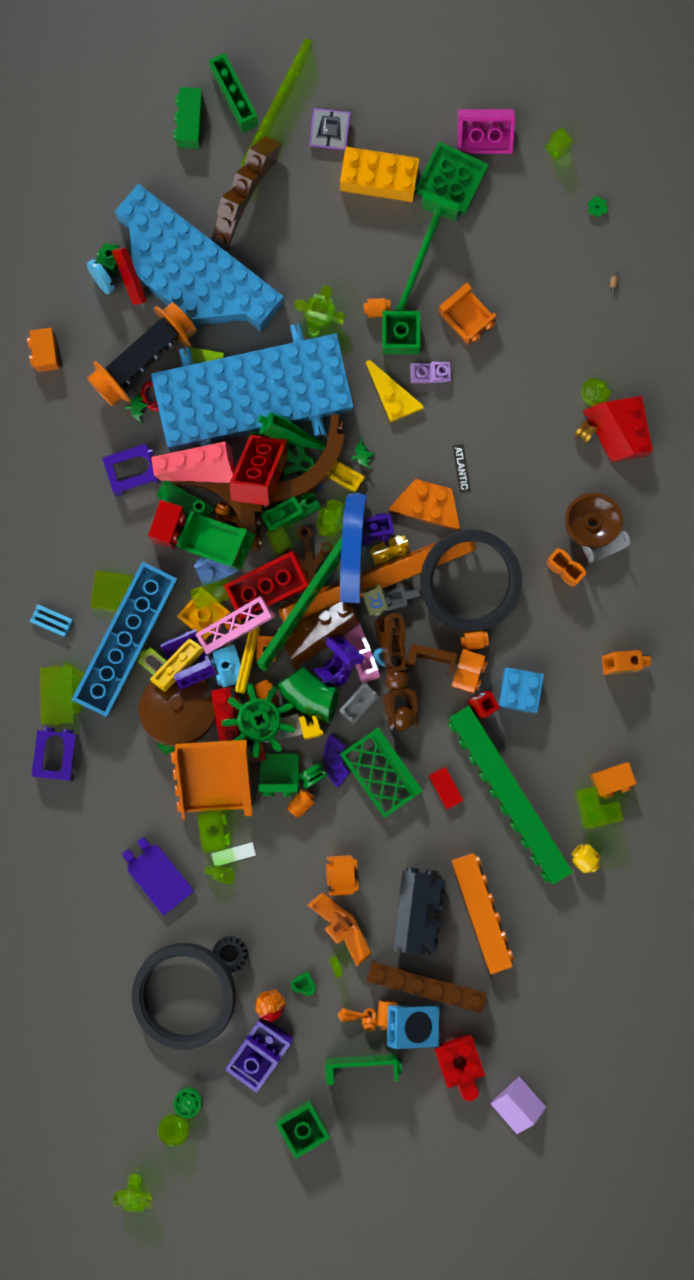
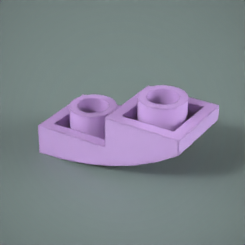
M450 362L412 363L410 365L411 383L451 381Z

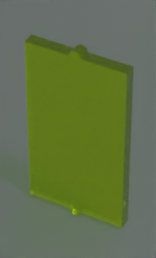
M55 665L54 667H40L41 724H55L58 726L59 724L73 723L72 666L59 667Z

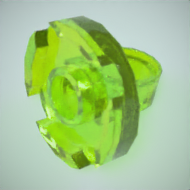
M334 499L327 501L326 503L329 505L325 509L322 508L320 510L316 524L317 528L320 529L318 533L328 538L334 536L339 529L343 530L345 507L342 502Z
M130 1173L128 1189L119 1190L113 1194L112 1205L115 1208L120 1205L123 1206V1211L143 1212L145 1207L151 1209L153 1197L147 1192L140 1191V1173Z

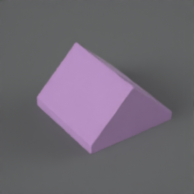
M520 1076L490 1103L516 1134L533 1126L546 1108Z

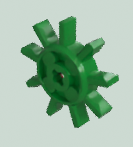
M248 684L247 693L250 701L243 705L232 697H229L227 700L230 706L236 708L239 713L237 719L221 721V726H238L241 734L233 741L244 739L252 741L253 758H258L260 743L267 740L277 753L282 750L280 743L274 736L278 730L287 733L295 732V727L281 723L280 714L294 707L293 704L288 703L277 708L272 703L277 690L275 686L268 691L266 699H257L255 688L252 684ZM261 716L263 723L257 725V721L254 718Z

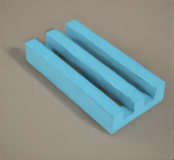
M37 604V609L34 611L30 622L66 637L73 619ZM42 610L67 621V625L40 614V611ZM39 617L64 628V631L62 632L37 621V618Z

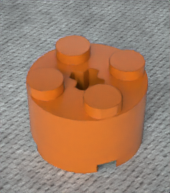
M351 855L327 856L326 860L330 861V864H326L327 886H331L332 891H328L329 896L353 895L354 891L359 890L358 879H355L354 871L358 869L357 860L352 858Z

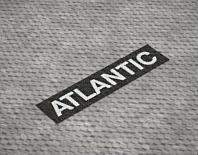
M464 444L453 445L459 492H471Z

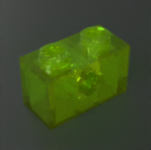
M221 810L197 814L203 853L228 849L227 845H230L229 834L225 833L224 826L227 825L226 815L222 814ZM212 826H214L215 829H219V833H216V837H214L213 834L209 833V830H212Z

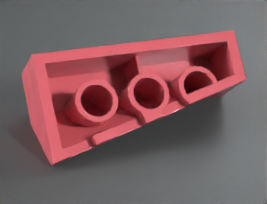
M226 442L151 457L154 476L162 481L229 483L235 471L232 449Z

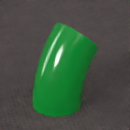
M305 666L297 669L275 685L279 694L288 703H292L298 711L311 718L315 716L318 721L327 724L332 722L338 704L339 690L338 688L323 684Z

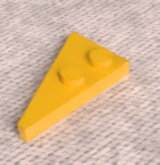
M368 360L365 362L390 423L424 409L419 401L372 361Z

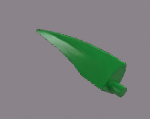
M270 412L267 417L263 415L258 416L257 422L262 423L259 434L271 438L287 439L288 444L325 450L326 443L300 429L287 418Z

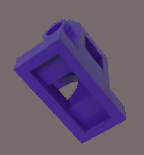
M342 635L327 637L325 644L333 651V658L328 660L324 667L314 668V671L317 673L316 677L322 678L321 682L323 684L327 683L330 686L334 684L341 687L348 681L353 666L362 664L365 657Z

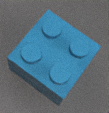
M504 668L498 697L499 707L532 714L537 713L544 674Z

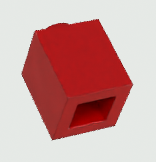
M481 691L467 700L468 705L477 718H486L500 709L491 691Z

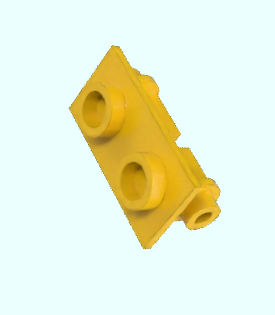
M398 535L388 541L390 545L386 547L384 542L372 546L369 552L373 556L374 564L385 563L389 559L409 552L410 548L405 536Z

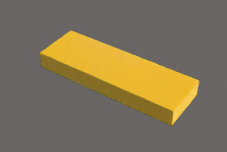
M189 638L150 678L151 682L166 692L176 681L173 675L189 668L204 652L203 647Z

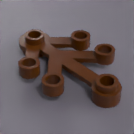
M303 525L298 528L297 536L303 543L306 561L300 557L299 559L304 570L308 572L309 581L311 582L316 575L315 570L325 556L332 551V545L330 542H323L321 550L313 560L310 545L312 530L309 526ZM307 530L308 534L306 536L301 535V531ZM329 545L330 549L328 551H324L323 546ZM287 548L284 550L283 555H285L288 551L291 552L293 550Z

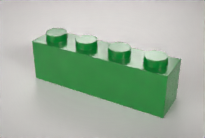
M223 53L208 60L210 72L242 134L259 126L258 116L226 54Z

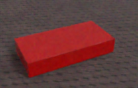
M446 766L428 775L446 810L464 801Z

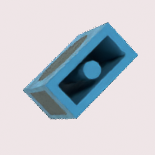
M432 1004L388 1005L387 1046L395 1049L439 1047V1020L441 1017L439 1006Z

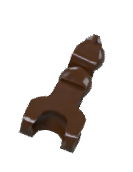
M391 613L389 615H382L376 619L375 627L377 639L382 649L383 662L387 668L385 672H388L385 682L391 690L383 696L385 712L388 716V728L391 731L394 727L400 731L410 729L413 724L417 727L419 725L417 694L415 691L410 690V688L407 689L410 678L405 671L407 669L405 667L406 654L404 645L406 637L405 623L401 614ZM393 618H396L398 621L397 627ZM394 656L398 660L396 666H394L392 663V658ZM405 695L408 707L401 706L395 709L394 697Z

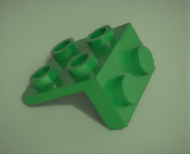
M265 754L266 761H260L258 792H263V796H275V792H282V796H294V792H299V778L297 776L299 775V756L297 754Z

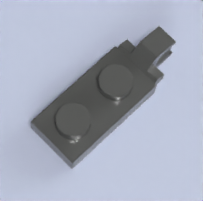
M401 587L383 592L388 607L384 611L388 612L411 605L413 599L420 598L419 589L409 591L408 587Z

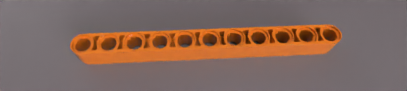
M475 541L463 542L451 547L442 555L436 566L476 550ZM438 542L362 572L361 590L380 585L382 589L421 573L426 556ZM340 582L321 589L302 618L340 603ZM300 598L278 608L283 623Z

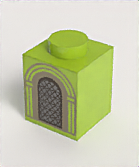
M151 647L148 650L144 649L140 653V659L138 660V663L153 675L167 662Z

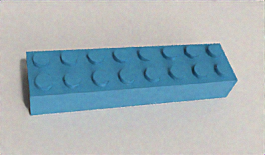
M142 561L72 698L73 701L105 717H109L177 583V578Z

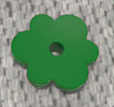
M594 196L592 201L587 203L589 215L601 217L602 214L607 213L608 206L606 205V200L601 199L599 196Z

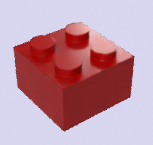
M160 500L148 534L153 543L175 549L181 528H184L187 519L183 507Z

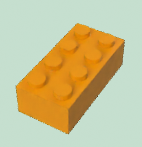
M346 147L340 178V191L413 202L419 158Z

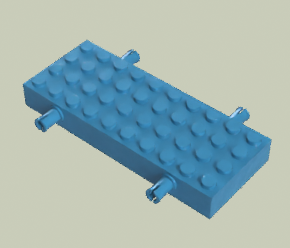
M300 323L296 324V332L295 324L290 326L293 343L198 364L193 363L191 348H185L187 356H185L184 349H180L182 367L151 373L168 450L174 451L197 445L202 447L211 445L215 441L259 432L262 423L257 422L258 416L263 415L267 417L270 412L287 418L293 424L312 421L314 436L318 437L320 435L318 428L320 429L321 436L325 435L326 432L322 418L332 416V414L338 415L353 411L352 398L337 333L305 340L302 325Z

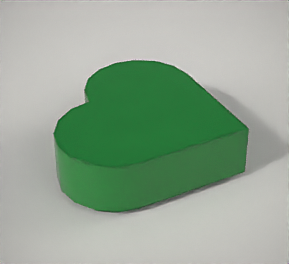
M309 971L292 980L291 989L294 992H302L305 996H312L315 993L316 985Z

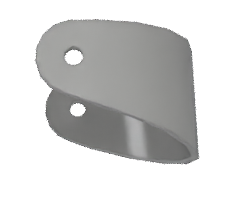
M621 531L618 537L605 547L589 548L582 546V549L589 564L628 547L631 544V540L627 532Z

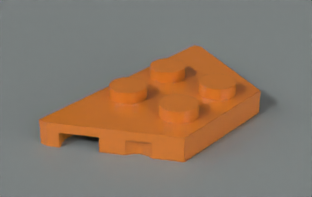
M415 479L389 507L388 512L458 531L460 528L451 488Z

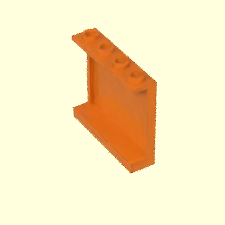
M247 740L175 744V751L171 752V762L176 767L173 768V778L178 783L175 785V794L180 799L177 801V810L181 812L182 820H185L186 812L244 809V816H252L253 803Z

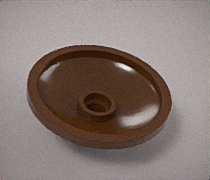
M586 493L577 497L569 505L565 515V526L569 536L579 545L589 548H601L611 544L620 534L623 525V515L618 504L609 496L601 493ZM594 522L596 526L591 527L589 523Z

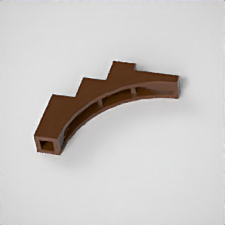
M264 136L249 148L245 164L235 173L231 189L221 197L217 210L218 217L211 240L225 251L229 250L241 216L257 185L268 169L277 161L282 143L268 136Z
M171 481L176 486L203 488L224 498L239 516L244 529L256 535L250 551L253 553L261 552L264 540L263 536L260 535V528H262L263 523L259 515L266 512V508H269V506L231 501L229 483Z

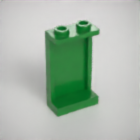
M191 511L178 538L177 547L241 571L256 535L241 527L239 529Z

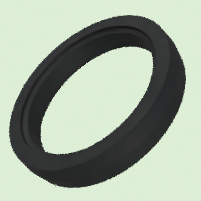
M474 529L457 531L441 539L429 551L421 570V591L427 607L444 624L464 631L483 630L501 622L515 607L522 588L521 567L512 549L496 535ZM468 541L482 542L494 548L503 558L509 575L508 589L500 605L491 613L475 619L459 618L448 613L437 600L433 588L434 570L442 555L451 547Z
M176 943L154 952L140 967L132 986V1007L138 1023L153 1040L173 1049H194L214 1040L227 1027L236 1004L235 982L226 963L210 949L193 943ZM173 957L194 958L207 965L216 975L222 989V1007L217 1020L208 1029L197 1034L181 1035L165 1029L152 1016L147 1004L146 987L152 971L164 960Z

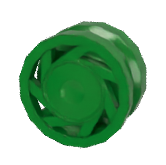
M321 762L303 771L302 774L297 775L304 782L303 786L305 789L328 776L327 772L323 771Z
M185 1087L180 1090L173 1102L176 1113L184 1118L195 1116L203 1103L200 1092L193 1087Z

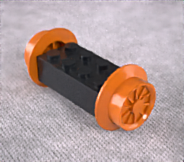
M173 302L164 310L155 306L154 311L159 320L105 369L96 361L93 362L95 371L87 379L112 407L121 399L129 403L131 402L121 387L127 388L134 381V376L137 373L139 375L144 373L149 366L147 364L150 361L155 363L162 356V351L165 348L168 351L176 344V338L185 347L191 348L189 338L197 332V329L187 315Z

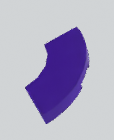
M331 734L324 747L323 763L329 779L339 788L350 772L345 768L343 758L340 755L344 752L346 745Z

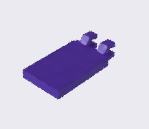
M142 837L137 843L144 851L143 854L136 858L130 849H127L121 855L129 863L127 871L164 916L195 890L160 846H155V844L152 846L145 837Z

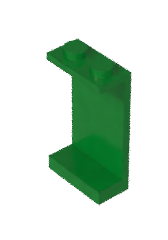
M396 1054L325 1058L326 1085H334V1068L393 1065L394 1081H399L398 1075H402L401 1059H397Z

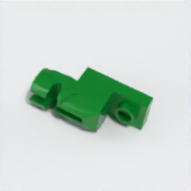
M311 492L297 499L292 497L262 513L261 517L271 533L285 524L290 526L308 517L310 514H314L321 510V506L318 500L315 499L314 493Z

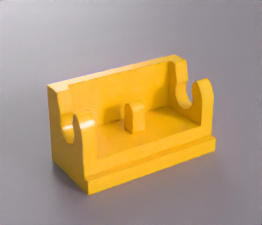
M304 716L299 717L305 740L324 736L315 716L312 717L314 725L312 722H309V726H307Z

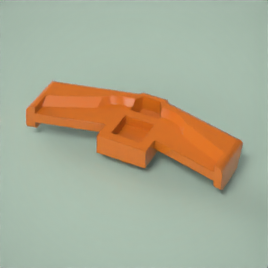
M323 892L307 905L330 923L325 930L336 944L344 940L356 967L371 954L369 946L357 924V920L351 912H347Z

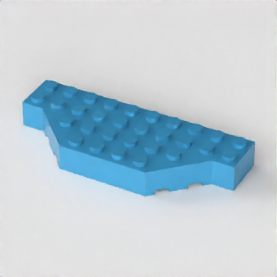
M137 184L114 211L118 221L130 229L133 266L140 284L166 305H169L171 302L176 304L187 315L194 326L210 323L221 324L239 320V322L248 321L261 332L284 305V296L140 184Z

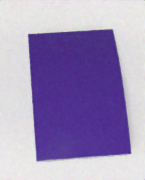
M259 1018L225 1070L257 1093L294 1038L272 1022L269 1023Z

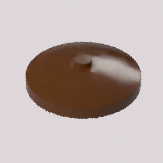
M202 680L180 690L175 681L164 692L151 682L143 691L138 706L139 718L145 732L153 740L166 746L175 747V744L197 742L209 732L215 721L211 688Z

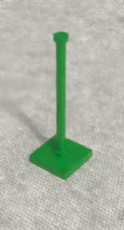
M427 191L424 192L422 209L432 212L434 215L400 302L395 307L396 311H406V304L440 217L457 221L460 204Z

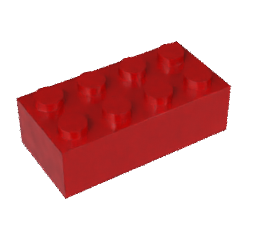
M257 435L249 436L229 482L231 501L269 506L288 459L287 439Z
M291 551L225 584L224 587L235 611L262 596L269 609L304 592L310 581L297 553ZM260 603L253 605L251 614L257 615L264 611ZM238 614L239 620L245 621L247 615Z

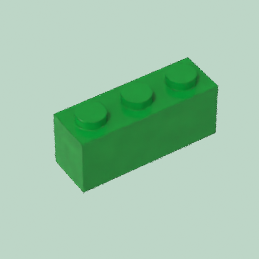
M179 87V94H176L175 97L178 112L174 113V122L177 123V129L173 130V140L177 142L178 148L200 149L203 108L202 88Z

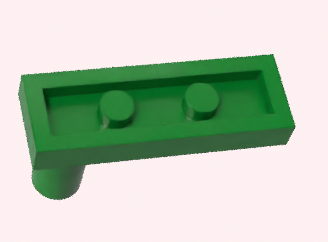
M164 481L156 494V497L163 501L182 506L187 515L193 511L201 516L210 518L215 509L213 506L169 481Z

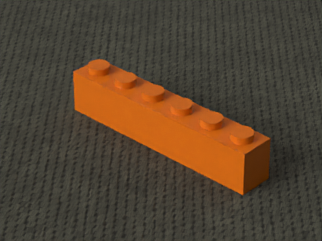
M470 853L450 860L488 972L494 974L513 967L511 962L514 961L511 950L506 948L505 943L508 940L505 932L500 931L498 924L501 923L498 912L494 913L492 905L495 902L492 894L487 893L485 886H488L485 874L481 875L479 868L482 867L479 856Z

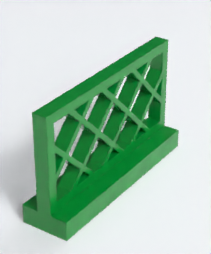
M379 727L340 754L384 818L423 792ZM370 738L375 744L374 752L363 750L364 742ZM351 751L360 752L358 763L350 762L346 755ZM362 753L373 754L371 766L360 764ZM376 755L384 756L386 759L385 768L374 766ZM360 766L371 768L369 779L359 776ZM373 769L384 770L383 782L371 780ZM387 771L395 772L397 775L396 784L385 782ZM371 782L382 784L380 795L371 793L369 790ZM384 784L396 786L394 798L382 796ZM398 787L406 788L410 796L404 800L396 798ZM375 797H379V798H380V799H379V803L377 802V800L375 799ZM382 798L393 800L392 808L386 813L381 807ZM395 800L401 801L395 806Z

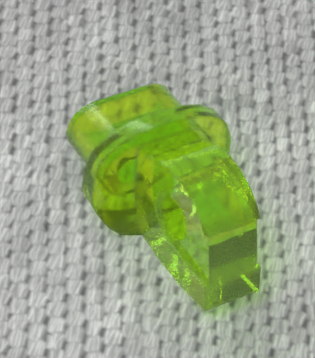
M215 865L214 868L205 867L204 874L211 875L212 879L225 884H233L234 873L231 869L226 867L220 868L219 865ZM224 872L227 873L226 877H223Z

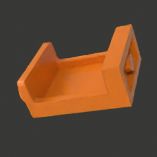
M468 283L464 284L443 302L438 309V313L467 345L472 341L475 343L479 340L484 330L487 329L489 331L496 324L497 317L495 313L491 314L471 292L472 287Z

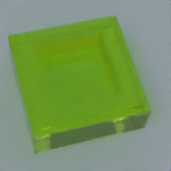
M337 956L329 957L335 978L342 976L343 972Z

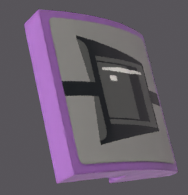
M314 108L309 146L345 150L347 147L351 112Z

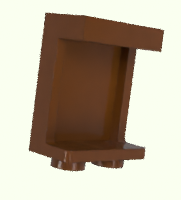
M411 643L406 667L413 668L416 657L448 664L447 675L451 676L458 669L459 659H456L457 653Z

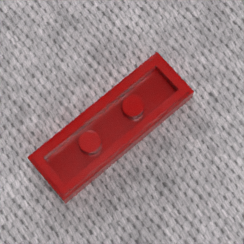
M123 247L112 250L132 305L147 302L127 248Z

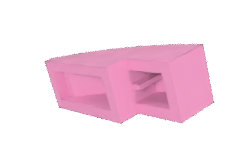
M358 620L359 625L345 634L344 637L365 657L362 664L355 665L363 684L364 682L380 678V675Z

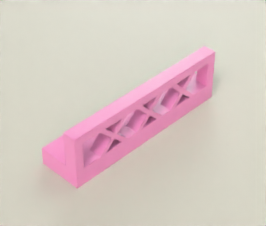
M262 596L198 632L196 636L205 653L212 654V651L223 648L276 617L273 609H268ZM260 603L264 612L260 615L251 614L253 605ZM240 613L247 615L246 622L243 625L235 623L237 615ZM223 623L231 624L227 634L219 633ZM210 632L215 635L213 642L207 645L202 635Z

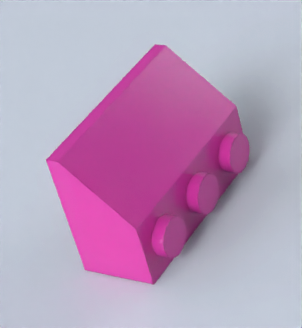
M458 109L457 150L465 154H513L514 110Z

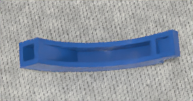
M353 493L346 496L341 548L340 602L360 603L362 544L367 495L361 493Z

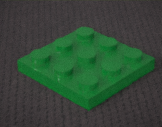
M438 142L415 188V193L423 196L424 192L427 191L460 204L459 213L465 215L489 164Z

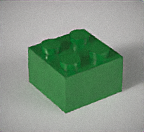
M382 311V355H419L420 311Z
M311 1098L276 1119L275 1124L295 1159L330 1139V1132Z

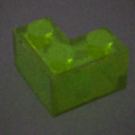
M596 786L573 791L582 829L624 821L620 802L600 805Z

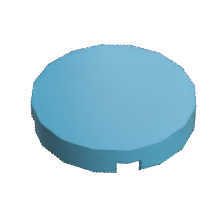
M91 259L86 263L88 271L103 292L107 295L114 292L115 287L110 285L112 282L110 276L101 264H95L96 260Z

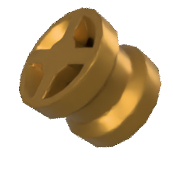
M584 420L574 436L582 438L583 442L587 444L597 428L595 426L591 427Z

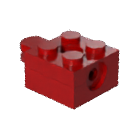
M467 1034L441 1043L439 1047H434L447 1089L458 1086L460 1095L464 1100H475L479 1095V1088L475 1079L485 1076L472 1035Z

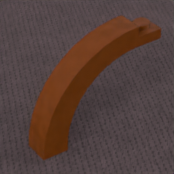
M332 414L328 442L319 460L301 476L278 483L269 506H277L292 497L297 499L307 493L315 492L334 473L342 458L346 444L345 434H340L343 433L344 422L341 421L339 415Z

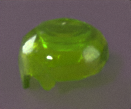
M597 378L587 379L581 387L583 400L591 406L606 402L611 394V389L607 388L606 381H601Z
M176 1114L163 1117L157 1128L159 1139L164 1144L172 1147L183 1144L189 1134L187 1121Z

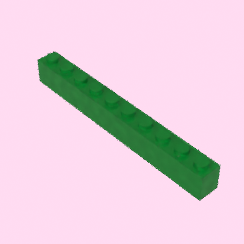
M470 706L449 717L448 720L450 722L447 723L449 728L460 737L458 742L462 749H467L470 753L468 758L472 765H477L480 769L478 773L484 783L488 782L491 787L488 790L494 799L498 798L501 803L499 808L504 816L508 815L511 819L509 824L515 833L518 831L521 835V844L525 849L529 848L532 855L530 858L535 866L539 865L543 872L540 874L544 881L554 885L572 874L573 871Z

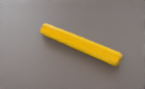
M260 626L248 633L235 687L237 693L244 694L246 692Z

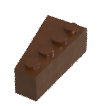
M340 602L299 621L284 644L295 670L304 661H309L315 657L314 654L328 647L325 644L327 637L344 636L359 625L351 603Z

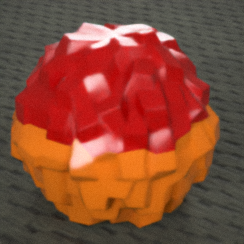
M274 989L263 991L257 998L255 1011L263 1020L269 1023L275 1021L283 1014V1010L286 1007L285 998Z

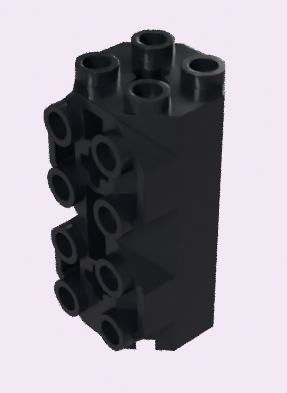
M407 867L406 870H402L392 948L394 951H397V947H399L401 952L425 955V951H428V955H433V952H437L438 940L435 936L436 932H440L441 920L437 919V914L442 912L443 900L440 899L441 892H445L446 880H443L442 876L438 875L439 871L426 869V873H423L414 867Z

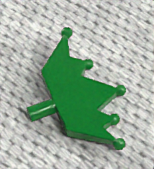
M140 391L138 395L131 399V405L125 406V409H131V415L142 424L140 416L144 415V413L140 411L147 407L148 404L141 403L143 398L140 397Z
M361 438V441L355 448L356 456L351 457V460L358 459L359 465L370 469V466L367 464L371 460H368V458L375 455V453L365 451L368 446H363L364 439Z

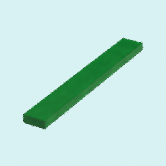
M342 537L257 661L260 669L266 671L340 562Z

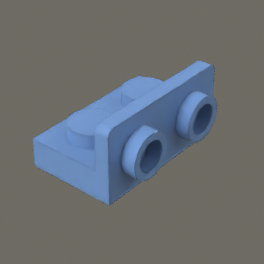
M203 557L196 561L197 564L193 565L204 588L239 573L237 569Z

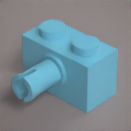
M231 645L212 651L213 656L210 659L213 668L217 667L219 675H216L218 685L223 688L235 687L241 666L236 646Z

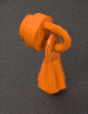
M219 502L216 505L215 518L217 521L225 523L228 520L244 528L239 516L229 515L231 511L229 503Z
M345 1008L338 1012L341 1022L363 1019L362 1027H364L365 1031H375L378 1026L376 1012L371 1008L366 1009L364 1013H358Z

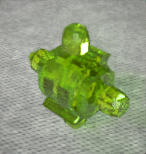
M324 285L320 295L315 293L313 298H308L307 303H305V300H295L294 309L299 312L304 311L303 316L306 318L307 325H310L307 331L309 337L316 338L320 329L325 330L326 325L331 326L332 321L337 324H344L346 315L339 311L336 312V305H333V299L331 298L332 288L330 286Z

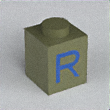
M380 585L361 590L369 614H374V616L384 614V610H387L388 607Z

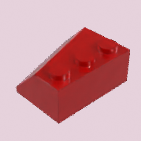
M642 396L608 401L583 410L584 415L591 423V427L595 426L597 428L595 432L611 462L646 457L653 451Z

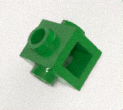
M105 243L103 248L98 250L95 263L101 264L107 273L116 276L119 269L112 250L121 247L113 243L111 245Z

